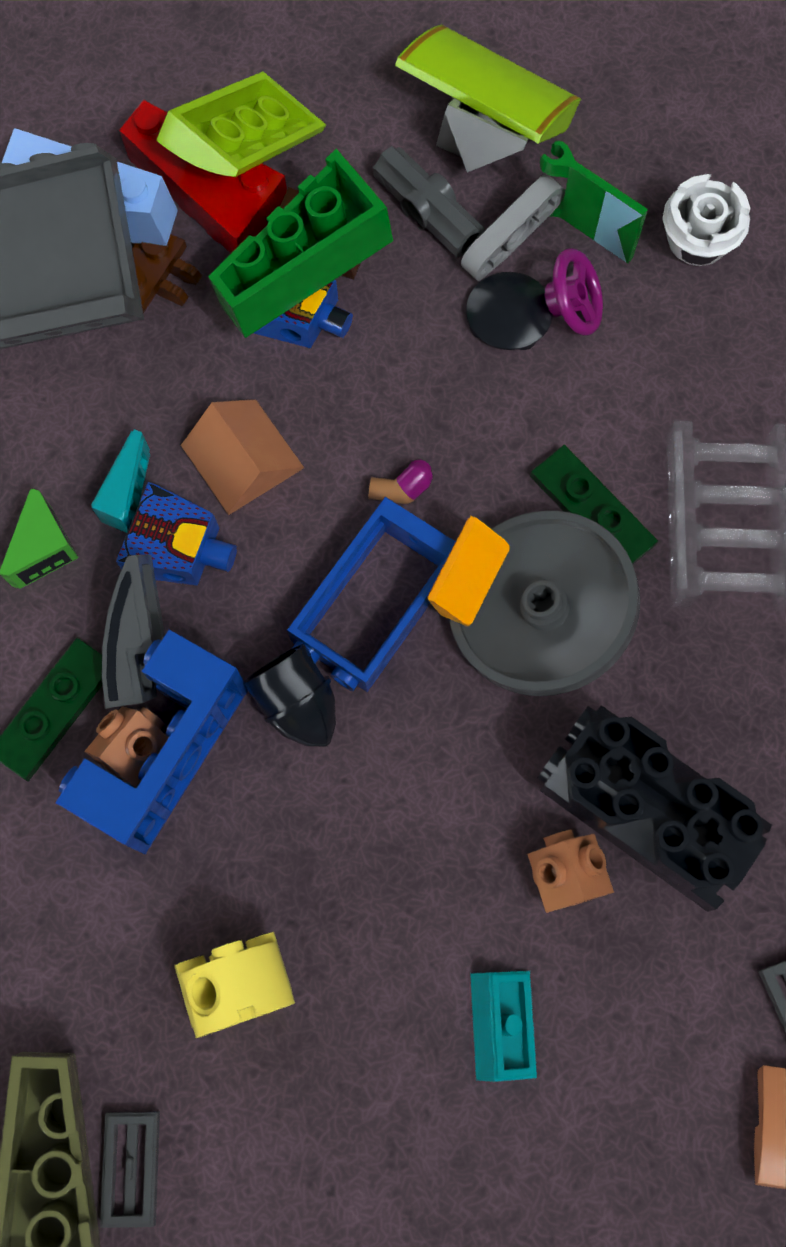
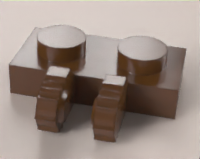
M170 234L167 246L141 242L135 243L132 247L143 313L156 294L180 306L185 304L189 296L181 287L166 280L169 274L193 285H196L203 275H201L197 268L179 259L187 248L185 240Z

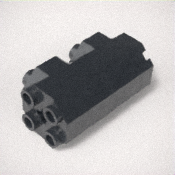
M602 705L597 711L587 706L565 738L567 742L572 744L569 751L559 746L537 777V779L544 783L540 791L705 911L718 909L725 900L716 893L723 885L734 891L742 882L765 847L767 839L762 835L770 832L772 824L757 814L755 803L719 777L706 779L668 751L665 739L632 716L620 718Z

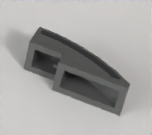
M152 555L127 556L114 588L107 613L102 647V683L105 709L144 703L157 697L155 683L141 672L145 666L143 659L148 648L155 640H162L165 636Z

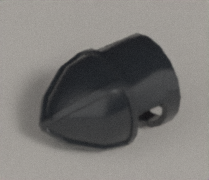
M305 643L281 654L244 681L245 687L265 715L264 720L266 723H270L283 737L309 747H326L331 743L336 726L335 697L330 685L331 679L329 676L323 677L312 660L311 653Z

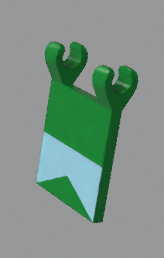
M560 140L555 141L552 144L551 153L559 159H551L547 154H543L540 158V168L549 176L568 179L564 198L550 216L562 218L614 255L629 263L634 256L648 209L576 162L567 144Z

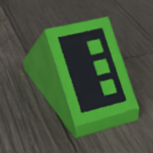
M30 489L0 569V575L12 587L20 589L79 558L51 505L41 492L35 489Z

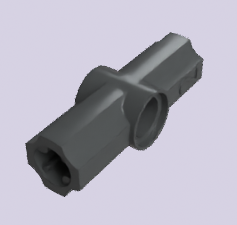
M391 146L381 153L379 160L373 166V176L400 202L404 215L406 217L411 215L421 225L418 227L420 231L427 228L456 258L464 256L467 249L484 233L485 228L456 201L454 190L449 182L438 173L429 175L401 147L394 148Z

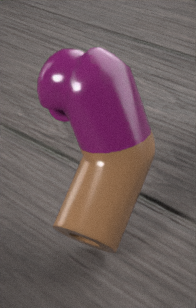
M418 459L412 461L395 480L371 477L368 499L383 501L387 497L395 503H412L429 488L433 479L431 466L426 461Z

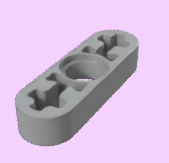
M547 174L539 177L467 249L462 258L461 266L477 281H481L516 250L555 211L564 197L565 188Z

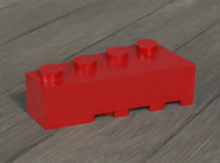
M143 100L119 130L129 160L139 169L162 176L172 199L228 252L232 253L249 235L256 237L267 226V217L278 206L280 207L287 192L285 175L263 163L236 177L219 175L192 165L156 141L168 112Z

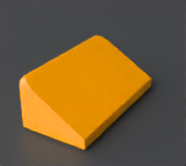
M470 516L467 519L427 596L429 602L441 616L465 626H470L473 623L510 550L506 540L478 518Z

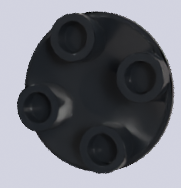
M517 272L497 273L480 281L470 293L466 307V315L471 333L486 344L503 350H527L532 348L546 334L553 317L546 303L545 288L532 277Z

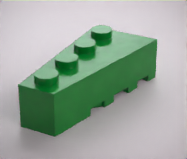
M337 148L325 159L327 165L315 177L309 175L298 186L299 193L284 209L278 206L267 217V226L256 237L249 235L208 276L221 307L245 338L393 242L386 205Z

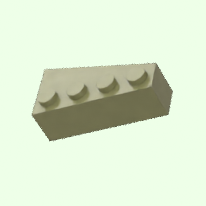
M21 1052L12 1056L0 1152V1247H101L75 1053Z

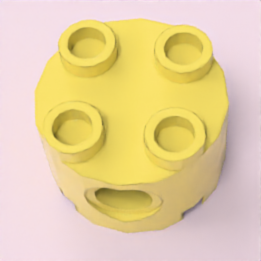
M274 932L246 941V950L242 940L211 950L212 955L209 956L210 962L206 963L205 956H199L175 965L191 1027L194 1029L196 1038L226 1029L295 1003Z

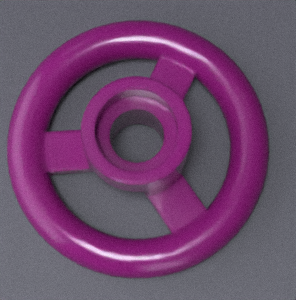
M566 248L556 258L553 269V282H549L546 285L545 299L550 312L555 317L563 316L565 322L575 333L588 336L596 332L602 320L603 295L597 273L587 256L578 249ZM573 262V276L566 278L568 264ZM581 310L586 322L579 318L576 311Z

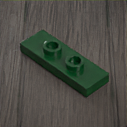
M565 444L531 471L530 477L563 512L586 517L612 533L626 550L632 564H635L658 543V540Z
M75 639L0 735V762L24 780L30 781L102 687V654L80 639Z

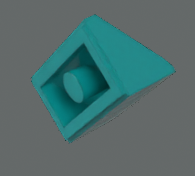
M530 971L470 973L476 1080L499 1082L537 1078Z

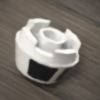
M711 174L691 177L681 183L678 190L673 192L664 207L663 223L670 249L677 258L691 265H709L740 246L749 230L750 205L746 194L736 183L733 182L732 186L729 187L722 182L709 180Z

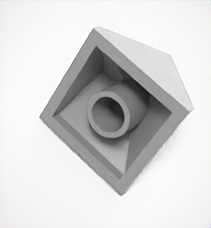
M453 98L446 108L436 146L460 156L468 173L524 150L529 138Z

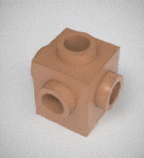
M122 706L119 710L111 711L102 719L96 729L98 736L84 752L112 775L136 788L141 781L138 779V774L142 765L152 753L159 754L169 737L161 731L165 723L147 708L142 707L138 711Z
M572 830L559 832L543 838L546 845L545 848L527 854L533 871V879L539 889L546 913L614 893L606 869V859L598 846L595 834L575 838Z

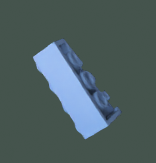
M14 128L2 163L15 165L30 162L29 158L32 155L39 153L60 155L71 152V146ZM117 162L131 243L145 242L167 246L178 209L162 176Z

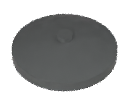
M531 512L511 518L492 528L494 532L506 540L510 550L473 623L470 626H465L449 619L453 636L463 655L484 678L505 690L529 696H552L579 689L602 676L619 660L627 649L636 630L640 614L639 583L632 561L624 547L603 526L586 517L570 512Z

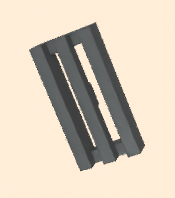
M160 1111L105 1113L100 1228L154 1227L156 1225ZM127 1124L124 1214L114 1215L118 1125ZM139 1124H146L143 1214H135Z

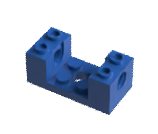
M171 630L167 631L162 640H155L148 648L143 659L145 666L141 672L149 680L157 684L155 688L161 694L187 708L186 712L180 710L176 713L167 728L166 736L169 738L159 754L152 753L142 765L138 774V779L141 780L138 787L135 789L84 758L79 767H72L64 776L59 786L61 795L55 802L120 843L143 854L147 853L248 692L244 685V680L236 667Z

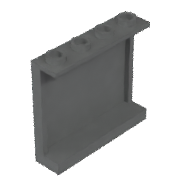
M80 143L72 146L71 152L60 155L39 153L32 155L29 158L30 162L19 165L0 163V349L144 320L117 158L100 148L97 144Z

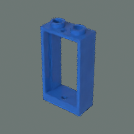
M385 497L287 629L290 640L294 643L292 648L305 643L315 664L319 660L333 669L330 676L337 683L350 691H354L358 686L368 692L430 605L427 596L456 541ZM386 532L438 567L363 671L310 634Z

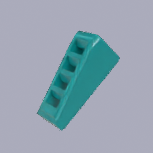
M135 429L129 434L91 504V508L102 523L128 533L140 503L150 458V448L143 433Z

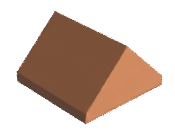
M256 400L211 402L181 444L182 449L228 515L304 469V466Z

